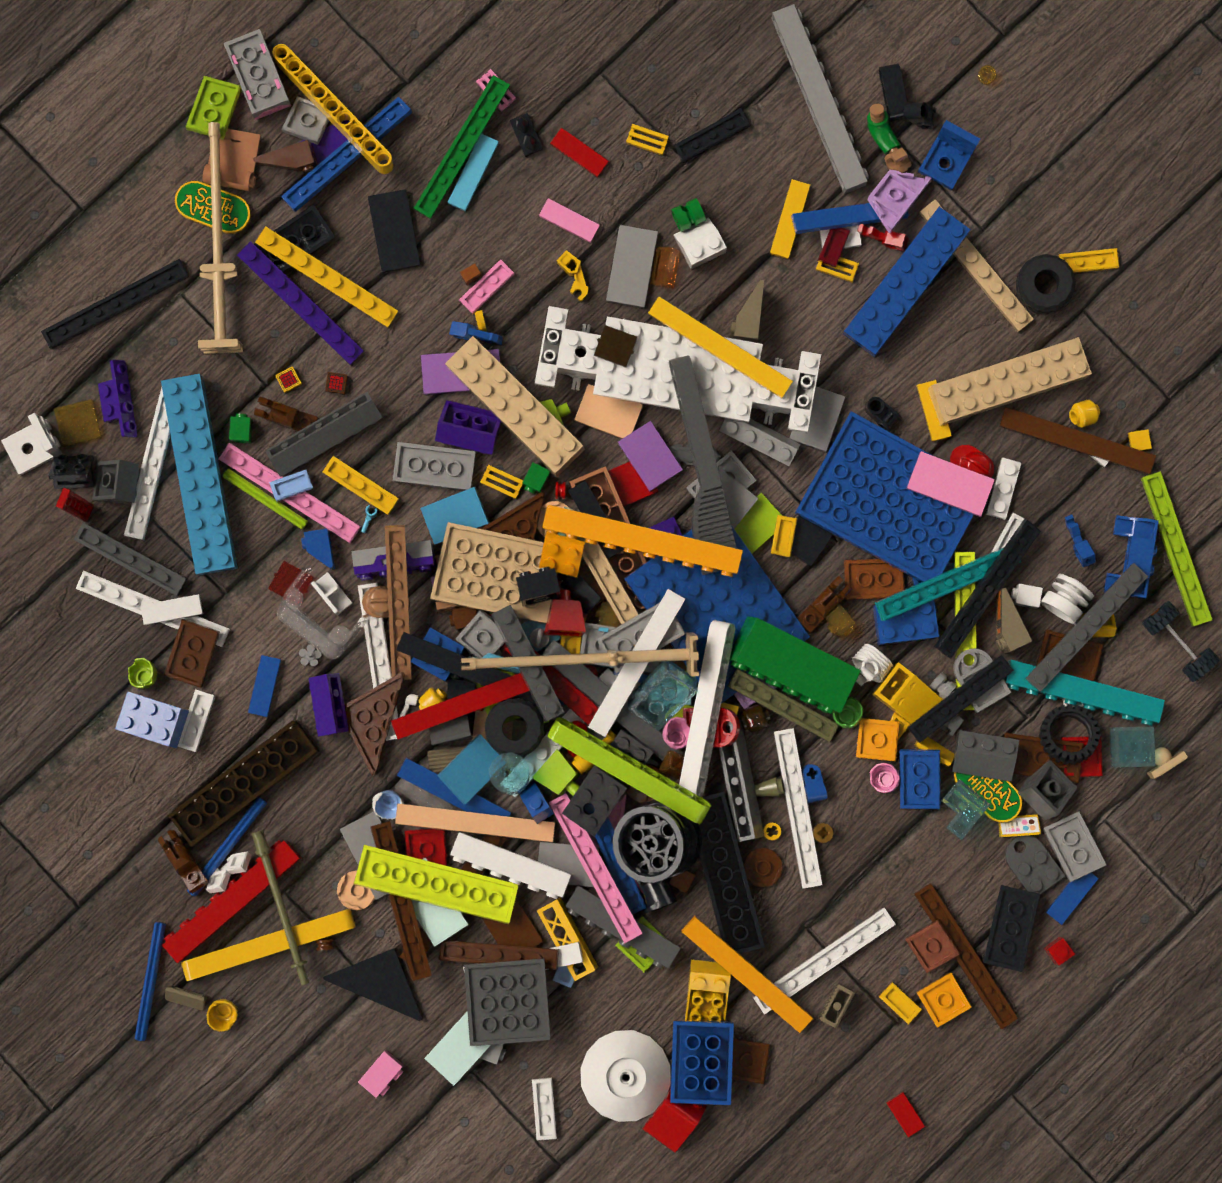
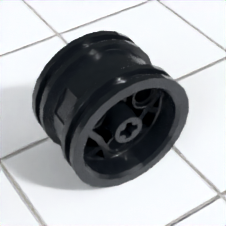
M660 802L635 808L626 813L618 822L613 835V851L619 866L628 876L644 883L659 882L686 872L697 861L702 846V833L699 824ZM651 815L655 816L657 823H651ZM669 826L673 830V834L669 831ZM640 831L642 832V839L639 838ZM659 857L663 859V866L659 864Z

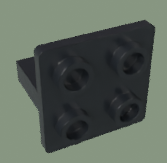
M60 455L54 457L49 472V479H53L54 489H63V487H94L93 455Z

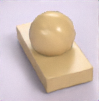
M1157 748L1152 755L1153 762L1157 767L1147 772L1151 779H1156L1186 760L1188 756L1184 751L1172 756L1167 748Z

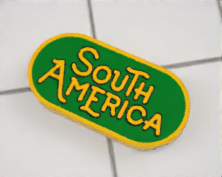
M190 181L183 184L175 195L177 210L184 218L212 228L211 186L199 181ZM221 190L222 232L236 234L244 230L250 222L251 213L249 206L241 197Z
M954 773V780L959 789L992 821L1009 822L1020 813L1022 798L1018 794V790L1009 781Z

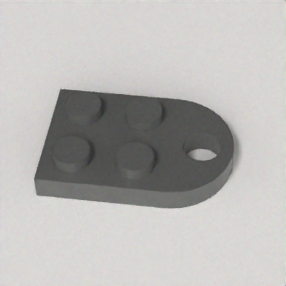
M1029 835L1017 836L1008 843L1005 850L1007 865L1026 891L1041 894L1065 877L1059 866L1037 838ZM1018 841L1023 842L1025 845V849L1021 853L1016 852L1014 849V845Z

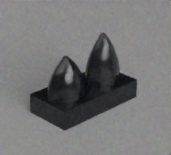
M528 113L510 120V124L525 157L543 150Z

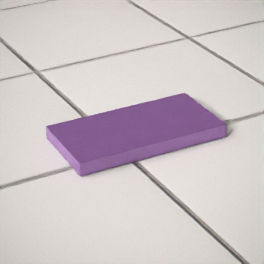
M499 349L488 350L500 362ZM455 353L421 355L424 395L470 391L445 365Z

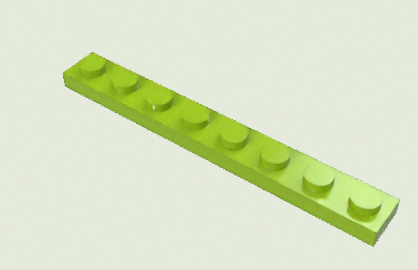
M1161 471L1142 477L1141 481L1155 520H1159L1158 530L1191 625L1193 627L1211 621L1212 617Z

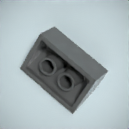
M960 730L957 734L952 772L1011 782L1017 759L1019 740Z

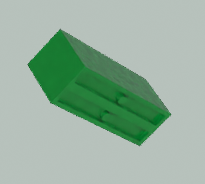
M748 616L732 647L729 660L732 662L731 666L739 670H749V675L762 680L765 678V683L780 689L783 687V692L791 696H801L799 700L809 705L816 706L817 704V709L832 715L834 712L841 713L861 671L759 618Z

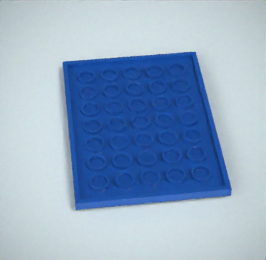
M853 412L849 413L795 514L921 582L943 573L974 515L906 489L920 452H927Z
M733 527L732 531L736 547L743 550L741 566H739L738 574H733V577L721 575V571L702 575L699 565L694 564V568L683 566L682 561L675 560L674 563L662 561L663 557L655 555V559L651 558L624 578L646 610L660 603L668 589L685 598L676 617L685 633L694 632L698 636L696 648L699 654V660H697L699 676H693L698 684L709 627L713 620L734 624L733 645L747 616L759 618L802 641L810 637ZM692 529L682 536L693 538ZM685 635L671 642V646L674 649H685ZM729 661L721 704L737 692L727 686L737 669L731 666V661ZM741 670L742 672H744V673H746V674H748V672H749V670H747V671Z

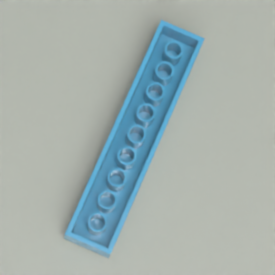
M194 374L162 380V391L195 574L200 576L237 569L203 376L201 374Z

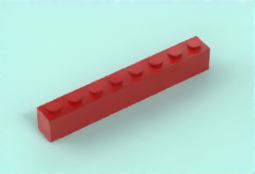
M278 840L271 846L272 851L269 857L276 879H278L297 863L301 857L287 840L283 842ZM261 857L255 860L257 862L252 868L248 866L246 872L240 873L242 875L241 878L237 881L235 879L227 884V890L222 894L216 893L210 899L211 903L207 907L203 905L194 912L196 916L192 920L188 918L179 925L181 929L178 932L174 933L172 931L164 938L166 942L162 946L176 963L184 960L270 886Z

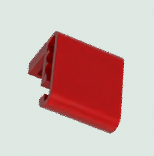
M670 1088L665 1099L642 1129L675 1153L698 1125L707 1105L670 1103Z

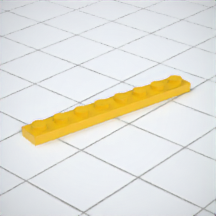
M265 226L256 240L255 244L387 328L397 315L398 310Z

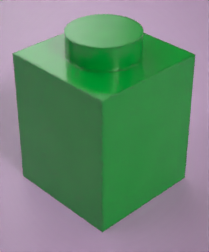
M236 414V417L230 416L229 440L232 443L251 444L253 420L247 414Z
M533 462L522 482V485L525 486L524 490L533 495L536 492L541 493L551 474L550 470Z

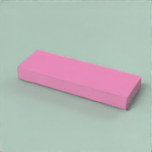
M549 198L539 214V217L589 243L592 242L600 227L599 224Z
M502 260L498 261L459 301L474 314L514 275V272Z

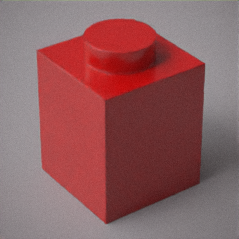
M1058 937L1043 948L1053 963L1058 966L1075 955L1062 937Z

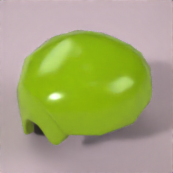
M136 658L134 664L128 667V680L137 689H147L155 683L158 671L149 660Z

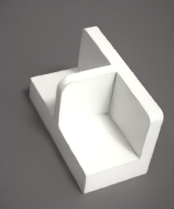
M328 572L316 582L313 581L311 583L336 615H339L353 604Z

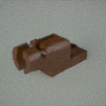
M261 396L257 402L262 406L270 408L271 411L266 413L258 408L254 410L255 416L295 431H300L318 420L317 416Z
M840 576L797 618L809 633L852 590L848 584L840 593L835 592L836 587L843 581Z
M169 830L167 833L171 840L175 842L173 845L175 849L172 848L168 840H164L163 836L158 838V842L176 872L182 877L188 890L193 894L209 882L192 852L187 849L177 832Z

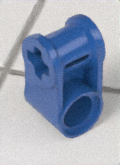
M813 764L805 765L801 772L807 803L827 799V791L820 768ZM809 768L816 771L812 779L811 776H807Z

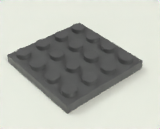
M545 958L464 965L470 1046L551 1040Z

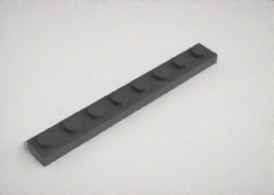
M1132 563L1025 679L1041 692L1148 576L1135 563Z

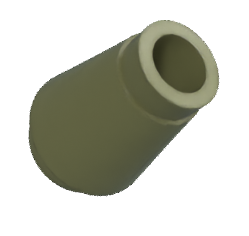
M775 777L755 785L756 796H780V794H785L782 778L777 779Z

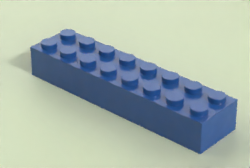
M939 206L844 330L843 335L875 357L968 236L971 229Z

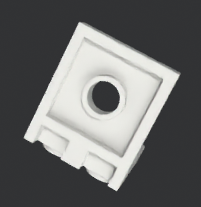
M36 413L28 416L32 425L1 440L20 476L62 454L58 448L61 446L56 436L53 437L49 431L52 428L48 420ZM26 444L33 445L32 453H24L23 448Z

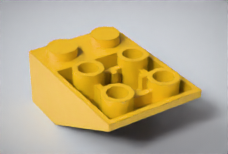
M899 662L894 665L883 682L880 683L872 694L909 724L943 700Z
M691 960L685 1021H725L731 974L717 962Z

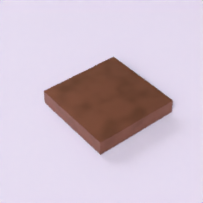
M940 919L905 939L926 973L961 953Z

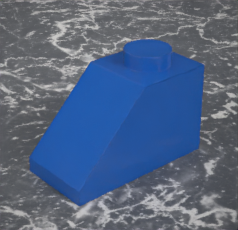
M326 528L304 532V537L301 538L303 549H306L310 555L331 570L335 569L329 530Z
M534 781L529 783L519 794L537 824L554 814Z

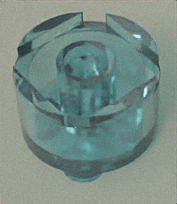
M512 752L503 753L492 761L489 767V778L495 789L500 793L515 795L527 787L530 779V770L526 761L520 755ZM507 770H514L512 778L509 776L505 777Z

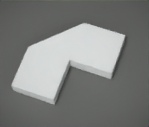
M248 851L232 854L226 859L228 862L222 868H217L210 876L206 890L210 894L225 891L231 874L247 871L252 855Z

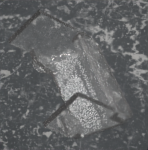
M310 568L303 569L285 592L277 609V617L327 658L337 659L342 656L371 616L369 614L363 615L351 631L342 625L334 627L330 633L299 609L304 598L298 589L313 571Z

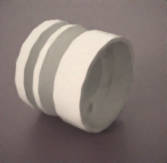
M1058 574L1056 577L1058 582H1053L1052 584L1057 593L1047 591L1041 600V604L1059 618L1075 625L1083 614L1077 605L1087 607L1089 604L1086 600L1091 601L1094 595L1078 580L1064 574Z

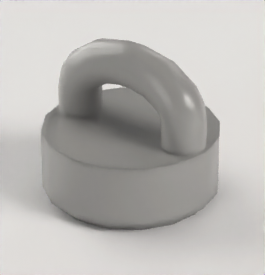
M537 628L531 632L530 642L534 647L543 648L549 643V635H544L545 629Z

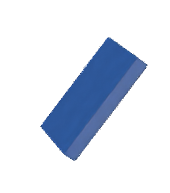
M900 749V809H940V750Z

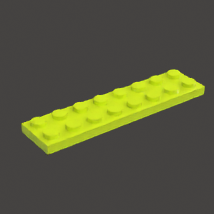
M367 845L363 846L353 884L505 924L510 923L518 890V884Z

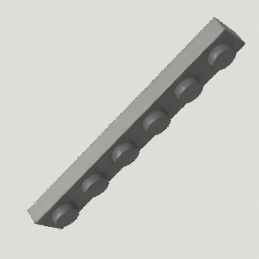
M82 523L73 539L176 596L179 595L187 581L181 575L85 523Z

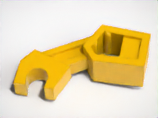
M566 250L558 258L557 264L569 276H574L575 281L570 293L573 295L575 291H580L582 294L578 297V300L582 302L588 295V286H586L581 261ZM571 261L576 265L575 271H571L567 267Z

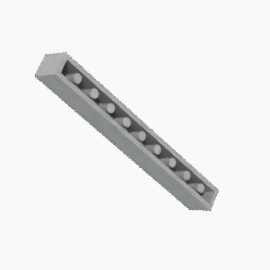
M793 4L772 12L771 19L843 193L846 194L866 186L867 179H869L868 173L865 168L861 167V156L858 150H854L852 145L854 140L851 133L846 131V120L843 115L839 114V103L836 97H832L830 92L832 87L829 80L824 78V67L821 62L817 61V50L814 44H810L808 39L810 34L807 27H803L801 22L803 17L800 10H796Z

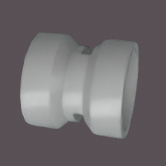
M943 672L929 685L932 690H937L942 699L948 696L957 686L953 681L947 680V676Z

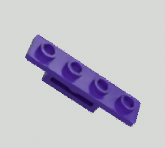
M113 359L110 360L112 380L98 384L104 422L119 420L121 436L134 438L137 437L126 362Z

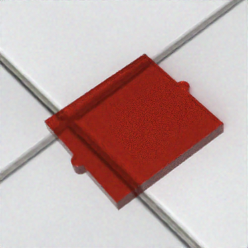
M283 561L278 572L274 573L275 577L268 589L299 605L305 593H308L307 589L314 577Z

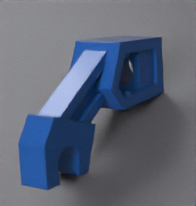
M452 321L449 335L458 339L469 340L473 336L487 343L493 342L497 345H501L503 337L500 335L477 330L476 326Z
M1073 515L1065 517L1066 527L1074 541V553L1082 567L1095 563V553L1088 541L1082 540L1079 525L1074 522Z

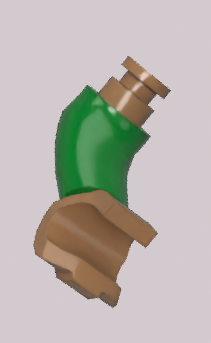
M873 104L867 115L868 130L876 144L886 155L884 159L888 169L903 173L908 170V167L912 166L906 150L901 147V144L894 135L884 107L881 104Z

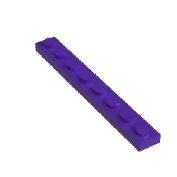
M251 241L237 254L259 278L349 365L364 352Z

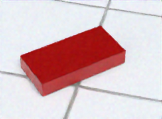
M903 1092L886 1102L907 1137L925 1127Z

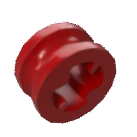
M556 482L555 499L561 497L565 500L566 482L562 484Z

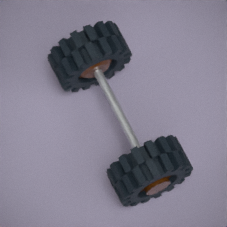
M1168 601L1142 622V625L1152 636L1164 627L1170 631L1193 658L1182 671L1192 682H1195L1209 672L1220 659L1211 648L1205 649L1198 656L1190 650L1169 625L1180 612Z

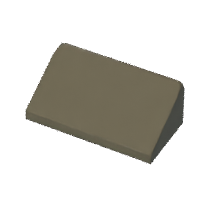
M171 985L165 989V999L167 1001L201 1011L204 1010L207 1000L206 995Z

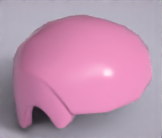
M675 717L670 719L664 726L663 739L670 748L680 750L687 746L690 731L687 720Z
M880 763L871 769L870 783L878 792H892L899 785L900 774L892 764Z

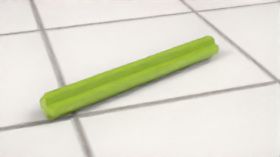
M227 469L224 472L223 478L298 528L304 529L308 523L306 519L279 501L276 502L273 497L232 470Z

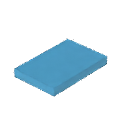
M476 487L420 508L434 545L443 542L448 522L473 528L489 524Z
M478 734L437 776L465 805L506 762L484 737Z

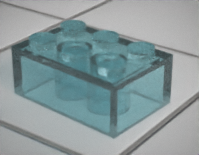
M662 661L628 697V710L659 731L698 692L697 681L672 661Z

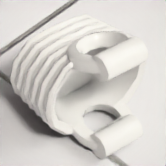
M864 644L862 649L852 657L855 667L861 668L860 673L863 675L859 674L856 680L860 686L871 680L878 683L883 682L893 667L890 659L870 644Z

